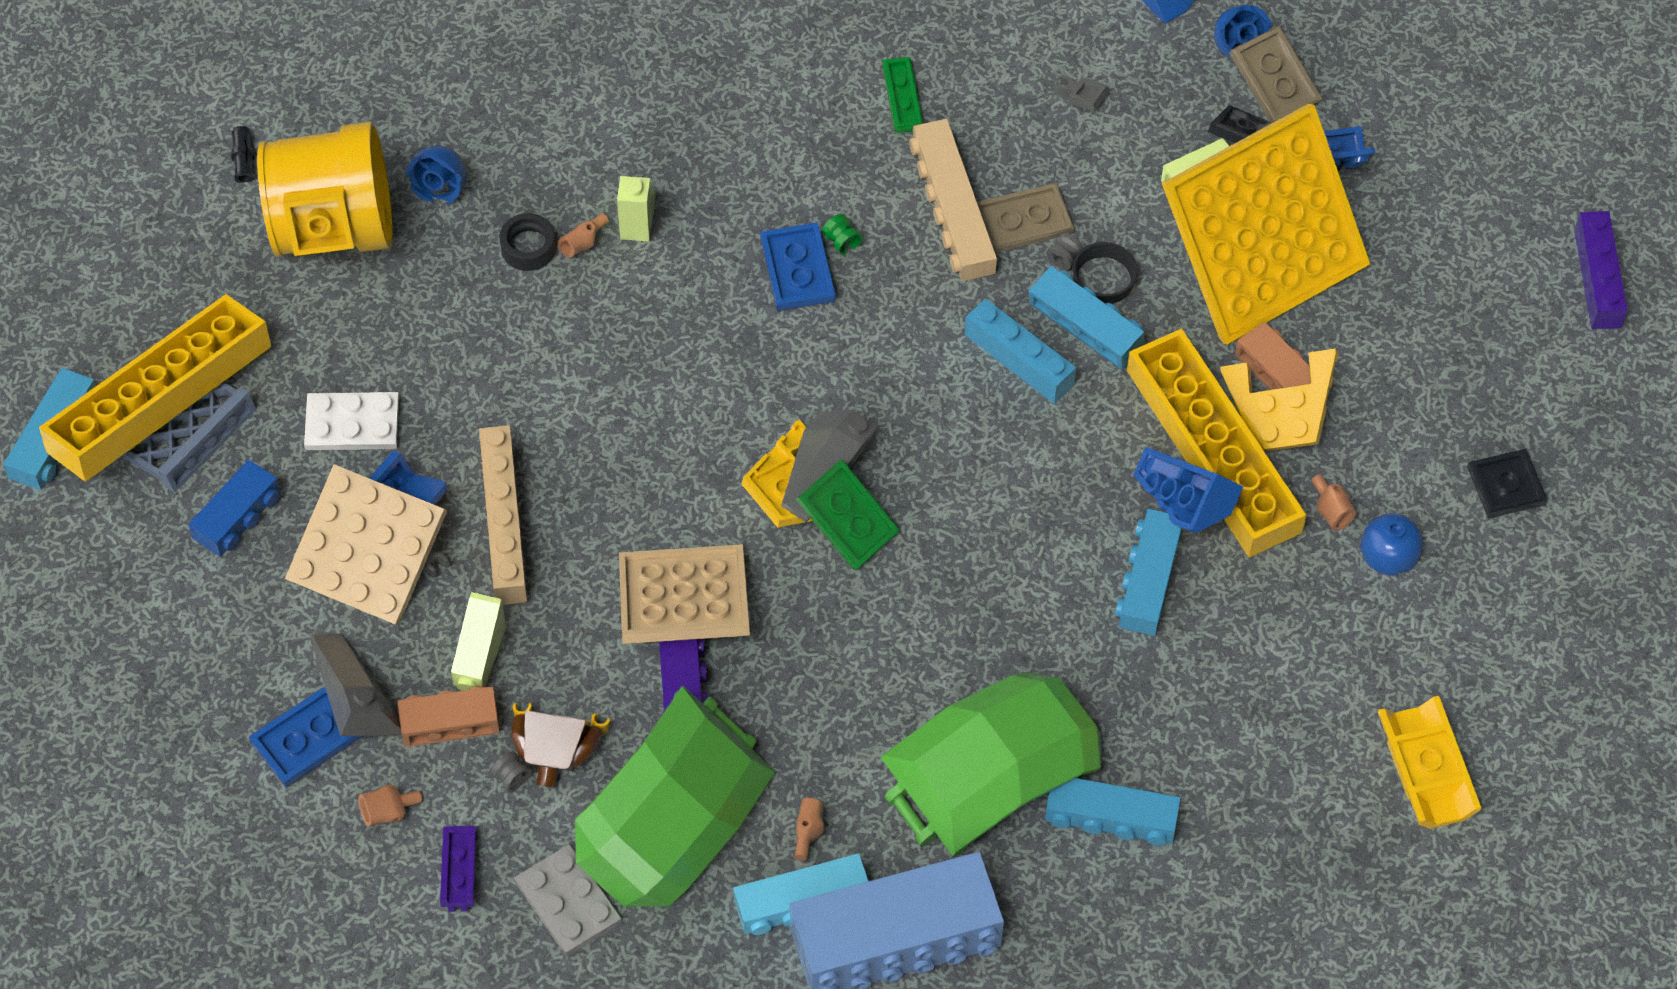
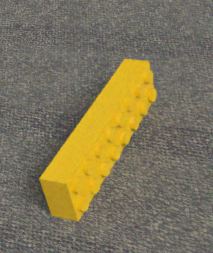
M225 294L41 425L39 429L46 453L83 481H88L271 348L266 321Z
M1181 328L1130 351L1127 372L1185 461L1243 486L1232 514L1224 518V521L1247 556L1250 558L1302 534L1306 519L1305 512L1183 329Z

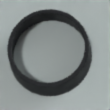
M1098 242L1084 247L1073 261L1074 282L1082 288L1084 287L1077 275L1080 268L1086 262L1095 258H1111L1126 267L1131 283L1125 289L1116 293H1094L1105 304H1114L1126 298L1131 292L1138 274L1137 263L1133 255L1124 247L1110 242Z

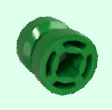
M845 214L833 216L825 223L822 229V233L826 238L834 242V248L840 255L848 253L843 246L849 244L854 250L863 240L861 233L856 228L851 227V221Z

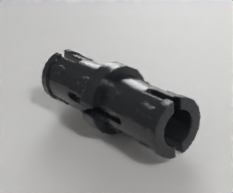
M237 126L231 131L233 138L231 159L235 166V181L237 183L252 182L254 179L252 169L254 150L251 148V132L246 126Z

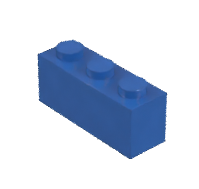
M248 459L188 524L192 538L220 557L227 550H233L237 546L241 534L247 528L252 529L259 521L260 514L264 509L272 507L278 501L280 488L277 478Z

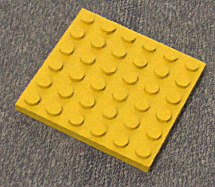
M1306 104L1162 183L1217 334L1223 344L1228 345L1249 333L1264 321L1266 323L1370 265L1319 116L1313 104Z

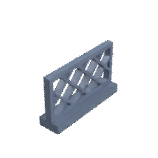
M222 382L216 387L217 389L214 388L199 399L210 398V407L194 409V404L189 406V411L181 412L168 422L167 432L152 433L139 443H148V452L134 454L130 452L132 450L130 449L122 456L161 480L166 488L175 493L256 411L255 405L248 391L241 387L236 390ZM230 396L223 404L215 406V397ZM210 415V418L203 425L195 426V418ZM189 419L188 428L174 430L175 421ZM190 436L182 446L174 447L175 438ZM169 440V448L153 451V442ZM169 457L159 469L154 466V459Z

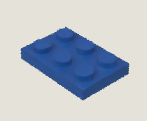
M818 222L760 232L761 245L777 311L835 301V291Z
M323 687L250 735L249 741L286 788L363 736H340L326 688Z

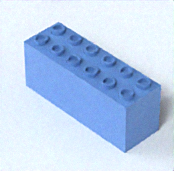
M980 852L790 903V930L809 989H866L872 982L879 980L893 982L900 979L904 973L912 971L918 974L926 973L932 970L934 965L947 962L948 965H955L964 961L966 956L978 953L979 956L991 955L997 951V948L1001 947L1004 920Z

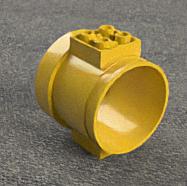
M373 121L342 125L339 132L278 139L274 142L262 141L259 143L257 168L260 199L268 239L276 257H281L285 254L300 256L353 249L354 247H357L359 252L389 249L392 247L393 224L388 177L380 137Z

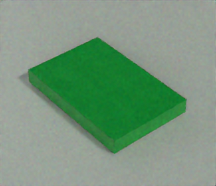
M842 459L837 461L795 499L854 570L863 565L900 531Z

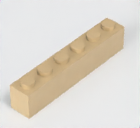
M942 119L913 126V138L909 139L910 150L913 156L918 155V173L921 179L926 178V196L929 202L934 201L936 207L933 208L935 222L937 225L942 224L944 229L941 233L945 249L950 248L952 252L950 264L953 272H959L961 281L996 274L997 258L948 120Z
M510 425L479 428L495 598L502 599L503 605L527 602Z

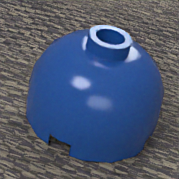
M1242 4L1228 8L1220 15L1215 24L1214 37L1216 46L1224 56L1233 60L1229 52L1268 32L1272 28L1271 20L1266 12L1257 6Z
M435 145L423 148L410 161L406 170V177L409 176L412 182L410 185L412 191L420 199L433 203L432 197L448 201L447 204L452 203L462 192L467 179L465 163L461 156L446 146ZM446 182L449 184V190L446 193L435 195L431 191L441 190Z
M1397 513L1383 514L1373 519L1365 528L1360 549L1368 566L1379 573L1397 575V573L1408 572L1417 565L1423 549V539L1420 529L1408 517Z

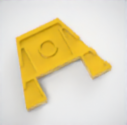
M1336 349L1309 353L1311 384L1252 393L1250 365L1248 363L1220 367L1241 418L1264 452L1319 444L1327 409L1326 401L1334 378L1332 376L1339 356Z
M800 419L792 425L791 430L785 436H781L776 442V446L768 454H765L742 480V486L777 528L805 523V521L781 506L794 465V455L798 452L803 432L806 429V426Z

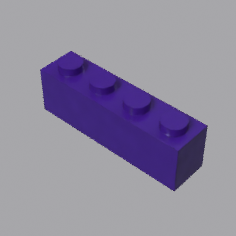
M1580 212L1574 233L1591 329L1621 328L1627 313V305L1610 212Z
M703 639L659 641L664 712L672 702L674 694L682 686L687 688L703 703L708 698L707 692H701L700 683H706L705 664H699L698 655H704Z

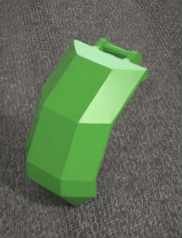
M1031 672L1011 675L948 706L883 754L881 759L898 781L885 794V799L900 812L916 834L915 840L920 847L931 843L938 836L952 856L962 854L969 844L1022 805L1083 774L1099 771L1101 768L1102 737L1095 723L1060 678ZM907 793L930 822L927 827L904 798Z
M684 686L674 694L672 702L643 744L594 801L575 818L576 864L623 907L672 905L691 886L739 829L775 773V770L752 750L757 741L750 733L746 734L717 707L718 703L712 697L707 698L702 703Z

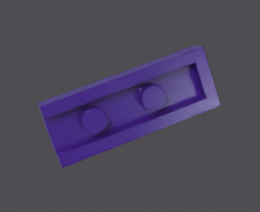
M443 826L440 903L441 907H448V912H455V907H461V911H468V907H474L476 826Z

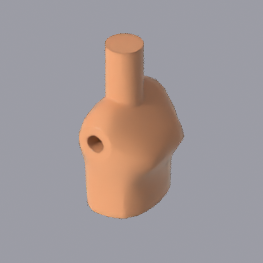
M601 213L593 220L579 224L558 241L560 251L568 258L575 256L581 251H589L594 244L596 231L609 222L607 216Z
M1321 474L1316 475L1311 481L1320 494L1316 504L1317 511L1326 519L1333 531L1347 527L1356 515V510L1351 504L1350 495L1340 485H1328Z
M386 785L378 790L360 794L358 798L361 815L368 827L380 823L400 821L405 816L406 806L422 802L419 791L400 795L398 789L393 785Z
M804 798L800 804L796 823L797 845L794 858L799 861L807 860L809 845L817 840L825 831L823 822L824 805L817 799Z

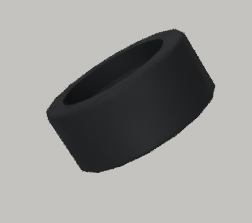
M532 213L518 214L510 218L501 228L499 234L501 254L506 263L511 267L522 271L538 270L546 266L554 258L556 252L554 228L541 215ZM526 231L538 232L545 238V244L540 249L527 253L516 251L511 247L510 242L515 235Z

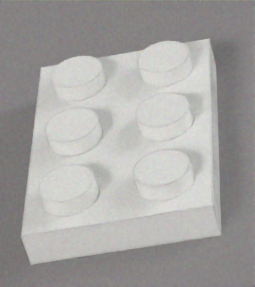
M307 393L305 450L397 449L399 393Z

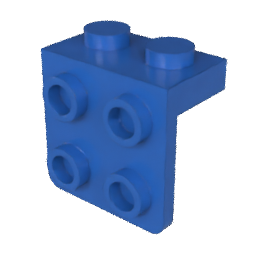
M1361 126L1324 131L1336 167L1345 165V169L1362 167L1363 163L1369 162V158L1376 154L1375 148L1365 149Z
M392 451L369 477V479L434 505L440 501L442 495L448 489V486L442 480L415 474L403 455L396 451Z

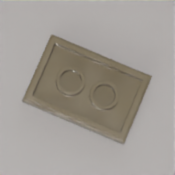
M1280 26L1229 52L1270 122L1273 123L1306 104L1314 105L1322 100Z
M1057 183L977 202L995 253L1058 238L1061 233L1074 234L1075 231Z

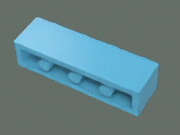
M855 854L733 887L734 902L744 934L752 932L754 935H761L770 931L773 926L781 924L790 926L791 902L868 882L860 855Z

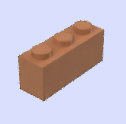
M1265 321L1237 340L1235 356L1242 363H1248L1250 371L1269 390L1311 384L1310 366L1303 360L1300 352L1292 349L1283 340L1279 331L1272 329Z
M475 686L465 691H442L437 695L424 697L413 695L404 700H398L404 747L500 733L493 687Z

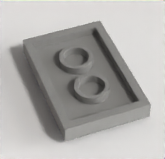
M569 844L514 877V882L566 957L622 923L621 917L597 883L576 864V853Z

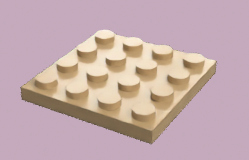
M334 464L285 579L398 625L412 596L447 510Z
M743 544L619 552L623 644L750 635Z

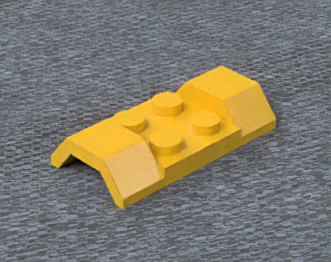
M1439 696L1432 697L1417 708L1394 713L1385 708L1378 710V715L1388 739L1389 750L1419 825L1431 829L1465 821L1481 810L1480 802Z

